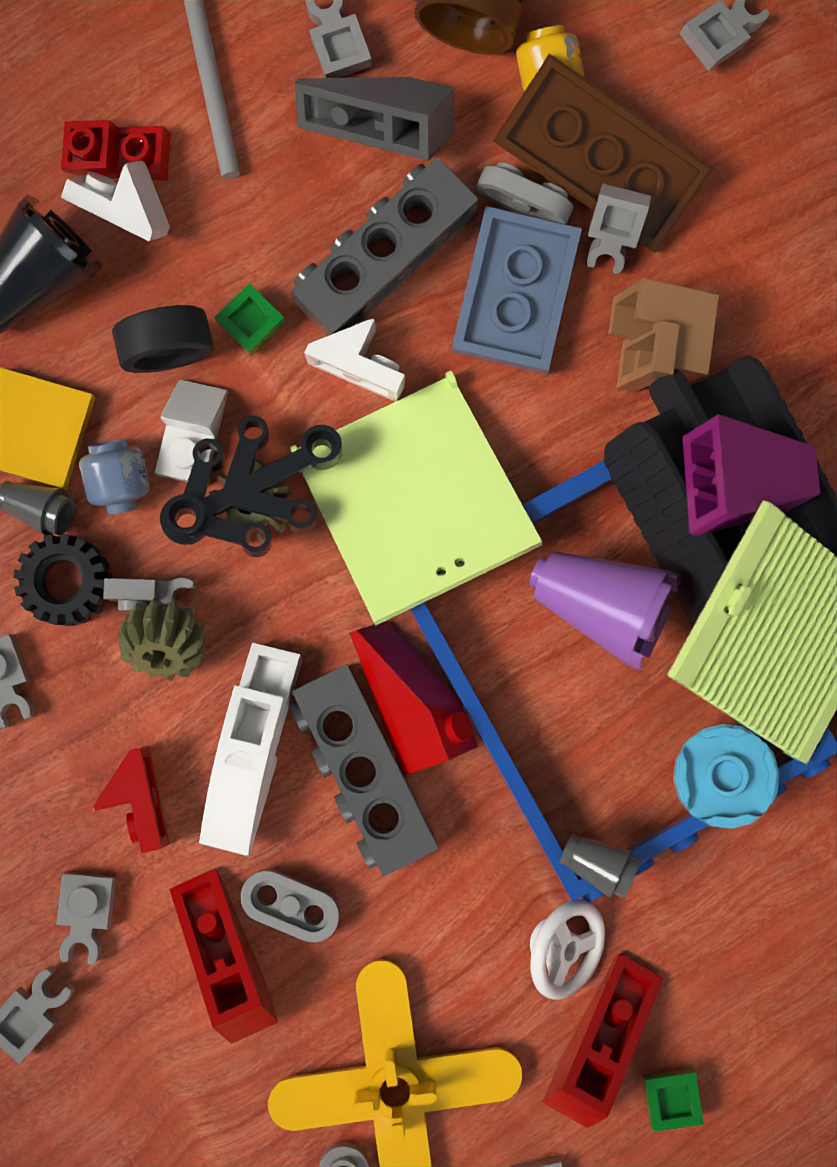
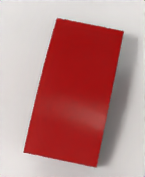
M110 120L65 121L61 170L78 175H87L88 172H94L108 178L119 179L126 163L142 160L145 162L152 180H167L171 133L164 126L117 127Z

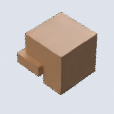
M642 278L615 295L612 302L608 335L625 339L622 342L616 389L636 392L650 386L659 377L673 375L674 369L680 370L685 375L688 383L709 375L719 295Z

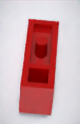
M388 621L349 633L404 776L446 762L478 747L473 735L472 724L465 714L460 699Z
M215 868L170 888L169 890L212 1028L232 1044L279 1023L265 980L218 870Z
M620 953L616 955L565 1049L542 1103L585 1128H589L609 1117L664 978Z

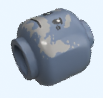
M127 438L89 445V454L84 455L79 461V468L88 502L95 506H106L108 514H118L137 509L136 499L145 496L150 490L142 450L137 446H129Z

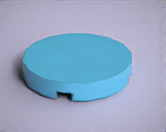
M720 724L700 730L684 743L675 759L673 782L679 801L691 816L708 826L733 829L753 823L767 811L778 793L780 772L774 753L758 736L742 726Z

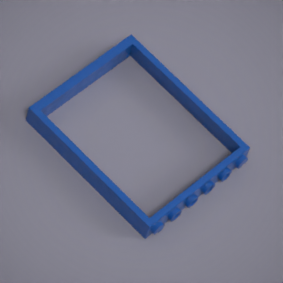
M603 460L523 504V507L534 526L613 481ZM422 603L409 609L569 898L575 901L581 897L582 900L590 902L602 896L603 892L582 877H576L575 873L568 866L559 863L563 853L426 604ZM828 726L807 765L791 757L777 764L780 773L776 797L787 790L786 781L801 773L804 778H809L831 765L828 758L837 753V742ZM689 813L628 847L627 849H631L630 855L641 860L636 875L651 868L655 864L652 857L670 847L672 853H675L694 844L699 840L696 832L708 825Z

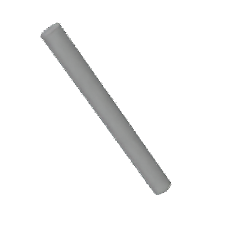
M183 0L221 178L234 179L239 177L241 173L203 0Z

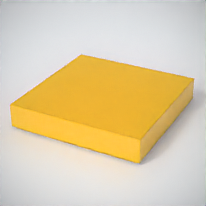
M0 367V471L67 491L96 397L84 391Z

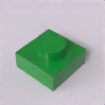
M250 283L214 317L216 322L250 356L286 323L285 318Z
M693 1068L642 1075L649 1124L653 1132L704 1125L697 1075Z

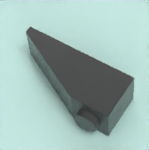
M411 77L299 78L295 82L298 128L427 161L432 158L454 133L453 87Z

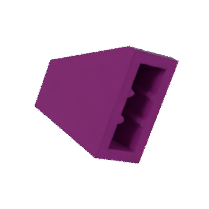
M719 414L683 436L690 534L700 536L750 523L763 501L773 504L781 512L785 513L820 494L815 446Z

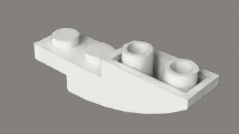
M252 643L239 686L234 685L224 720L206 798L199 840L200 844L250 857L278 760L275 753L293 695L292 691H294L303 660L300 654Z

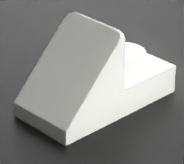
M142 160L129 162L124 165L117 187L116 182L112 179L94 172H88L85 176L66 180L61 198L147 241L167 236L170 225L147 166Z
M375 319L364 321L309 343L304 352L309 365L396 402L399 400L405 386V374L398 372L400 366L397 363L376 354L372 355L371 360L365 358V354L376 332Z
M179 379L160 418L166 424L155 469L156 475L183 482L188 481L194 464L192 452L195 444L206 438L217 441L228 396L227 390ZM205 450L201 453L200 459L204 462H211L214 450Z

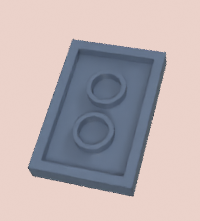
M486 206L451 353L547 375L582 228Z

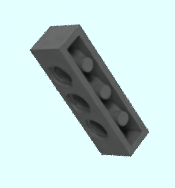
M438 156L428 166L421 163L412 169L402 182L404 188L392 199L386 196L376 202L366 215L368 221L356 232L347 230L340 235L330 247L332 254L318 266L315 263H311L295 278L294 285L296 287L291 290L295 304L326 337L359 324L477 215L479 199ZM419 207L426 209L431 214V217L424 223L415 224L410 222L405 215L409 210ZM379 240L389 241L395 246L394 252L387 257L374 256L369 251V248L374 242ZM342 273H352L360 280L358 285L349 291H341L335 288L333 282Z
M346 664L292 691L297 701L289 705L292 715L302 732L308 729L311 730L319 746L312 750V754L324 778L333 774L341 793L335 795L334 799L346 823L348 824L355 820L364 837L357 841V846L368 868L372 869L378 866L384 877L438 850V843L350 666ZM343 711L351 717L353 730L347 739L335 740L327 734L325 721L332 712ZM366 757L371 760L376 769L374 780L366 785L353 783L347 774V766L351 759ZM388 803L397 810L399 820L393 828L379 830L372 825L369 812L376 804Z

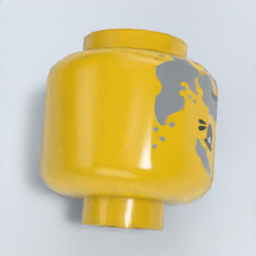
M563 25L545 27L525 34L526 42L522 43L516 51L524 92L549 53L584 77L577 36L564 32Z

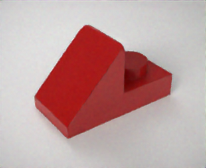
M149 746L129 750L91 809L92 812L131 803L132 812L126 815L127 828L132 843L139 842L141 854L162 849L170 844Z

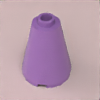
M554 551L548 560L542 557L539 558L532 571L529 586L535 588V600L624 664L641 671L644 667L643 656L649 658L672 608L668 603H665L670 590L677 593L681 576L671 570Z

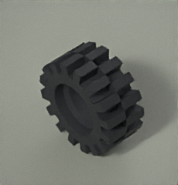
M51 534L44 536V541L41 543L37 541L31 543L28 546L31 551L27 555L22 553L18 561L22 563L20 570H14L13 577L19 580V586L14 587L16 596H20L23 599V602L20 603L26 611L32 612L34 614L33 617L40 621L63 626H75V623L79 622L85 623L91 620L90 616L93 613L99 614L104 608L101 605L104 600V578H112V574L108 573L107 567L110 565L107 559L101 556L100 550L87 541L69 534H60V536ZM69 561L79 568L82 575V584L79 591L73 597L58 600L46 588V575L49 569L56 563Z

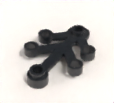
M248 416L238 425L239 442L224 487L206 497L211 473L218 471L223 466L225 457L223 448L218 441L211 438L198 441L193 448L194 464L184 493L172 497L161 510L160 524L164 534L177 544H194L208 536L241 545L244 552L252 557L266 555L272 547L271 533L267 526L258 522L245 526L217 517V515L233 507L285 521L292 531L299 534L310 532L317 523V512L313 503L306 499L290 501L262 492L311 467L317 470H326L335 466L342 455V441L339 433L328 425H315L303 434L300 449L251 473L258 450L263 448L269 440V431L264 419L258 416ZM251 427H257L263 431L261 436L256 439H249L244 434ZM324 445L330 448L331 453L327 457L319 458L313 454V450L317 446ZM205 450H214L218 453L216 459L211 462L202 461L200 455ZM298 510H306L311 514V517L307 522L298 523L292 519V515ZM191 514L196 517V521L192 526L183 528L177 524L181 516ZM260 533L266 537V540L261 546L253 547L247 543L248 537L251 534Z

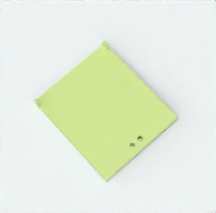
M451 370L445 373L446 378L337 429L336 431L339 433L342 441V455L339 462L330 469L317 470L311 467L302 472L375 626L542 546L541 538L460 392ZM296 445L290 447L292 452L298 450ZM324 445L317 446L313 450V454L319 458L327 457L331 453L330 448Z
M763 501L667 676L783 750L784 754L807 765L837 710V557L822 546L821 543L817 542L815 538L811 537L810 534L804 532V529L798 527V524L792 522L790 518L786 517L773 504Z

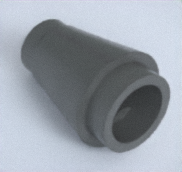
M5 481L0 486V510L44 536L64 534L69 528L75 513V501L72 497L66 496L63 489L12 483L9 481Z
M571 834L559 863L568 866L570 870L611 898L613 893L625 899L641 860L630 855L631 849L584 837L580 838Z

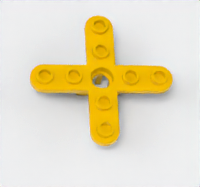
M373 960L361 969L356 981L366 1065L285 1077L276 1083L270 1093L268 1100L269 1113L278 1126L290 1131L374 1120L380 1167H432L425 1112L505 1101L511 1098L521 1086V1065L512 1052L500 1047L417 1058L406 976L403 970L390 960ZM398 1077L408 1083L410 1097L404 1105L391 1107L383 1102L380 1096V1088L385 1080L387 1087L397 1086Z

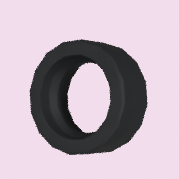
M193 305L165 306L142 311L122 319L112 329L119 365L127 372L151 373L183 367L200 361L209 356L214 350L207 315L203 308Z

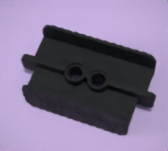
M743 357L726 369L692 385L688 383L685 375L678 369H674L673 375L659 377L650 385L649 392L660 414L645 422H637L629 426L608 442L604 449V463L610 473V477L615 482L619 494L625 500L628 510L631 511L634 521L639 526L644 540L650 546L649 549L657 559L660 569L671 570L681 576L678 591L673 593L682 605V610L688 616L692 628L696 624L746 533L743 525L748 529L750 523L700 536L690 534L683 436L719 414L806 443L802 431L796 425V420L790 414L788 406L780 396L776 384L774 385L768 370L761 364L762 362L753 357ZM817 460L820 494L784 514L837 557V495L834 489L831 488L829 480L821 470Z

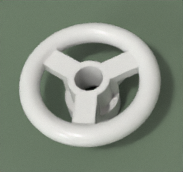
M585 900L566 902L556 908L547 919L542 920L532 933L530 939V970L532 980L537 990L549 999L561 1000L577 993L590 980L599 964L605 943V926L599 910L592 903ZM578 915L585 917L590 931L581 935L570 932L566 924L568 919ZM587 951L578 970L564 982L570 965L578 959L580 954ZM546 963H547V969H548L549 978H548L547 972H546Z

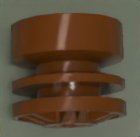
M417 0L415 19L421 28L435 39L454 48L471 53L489 55L504 53L513 45L523 8L520 3L525 0Z

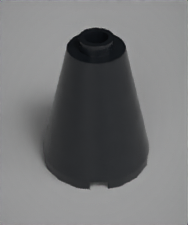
M28 194L18 203L0 234V334L90 279L101 269L99 260L89 263L86 259V256L92 250L83 239L52 210L43 216L34 209L40 201Z

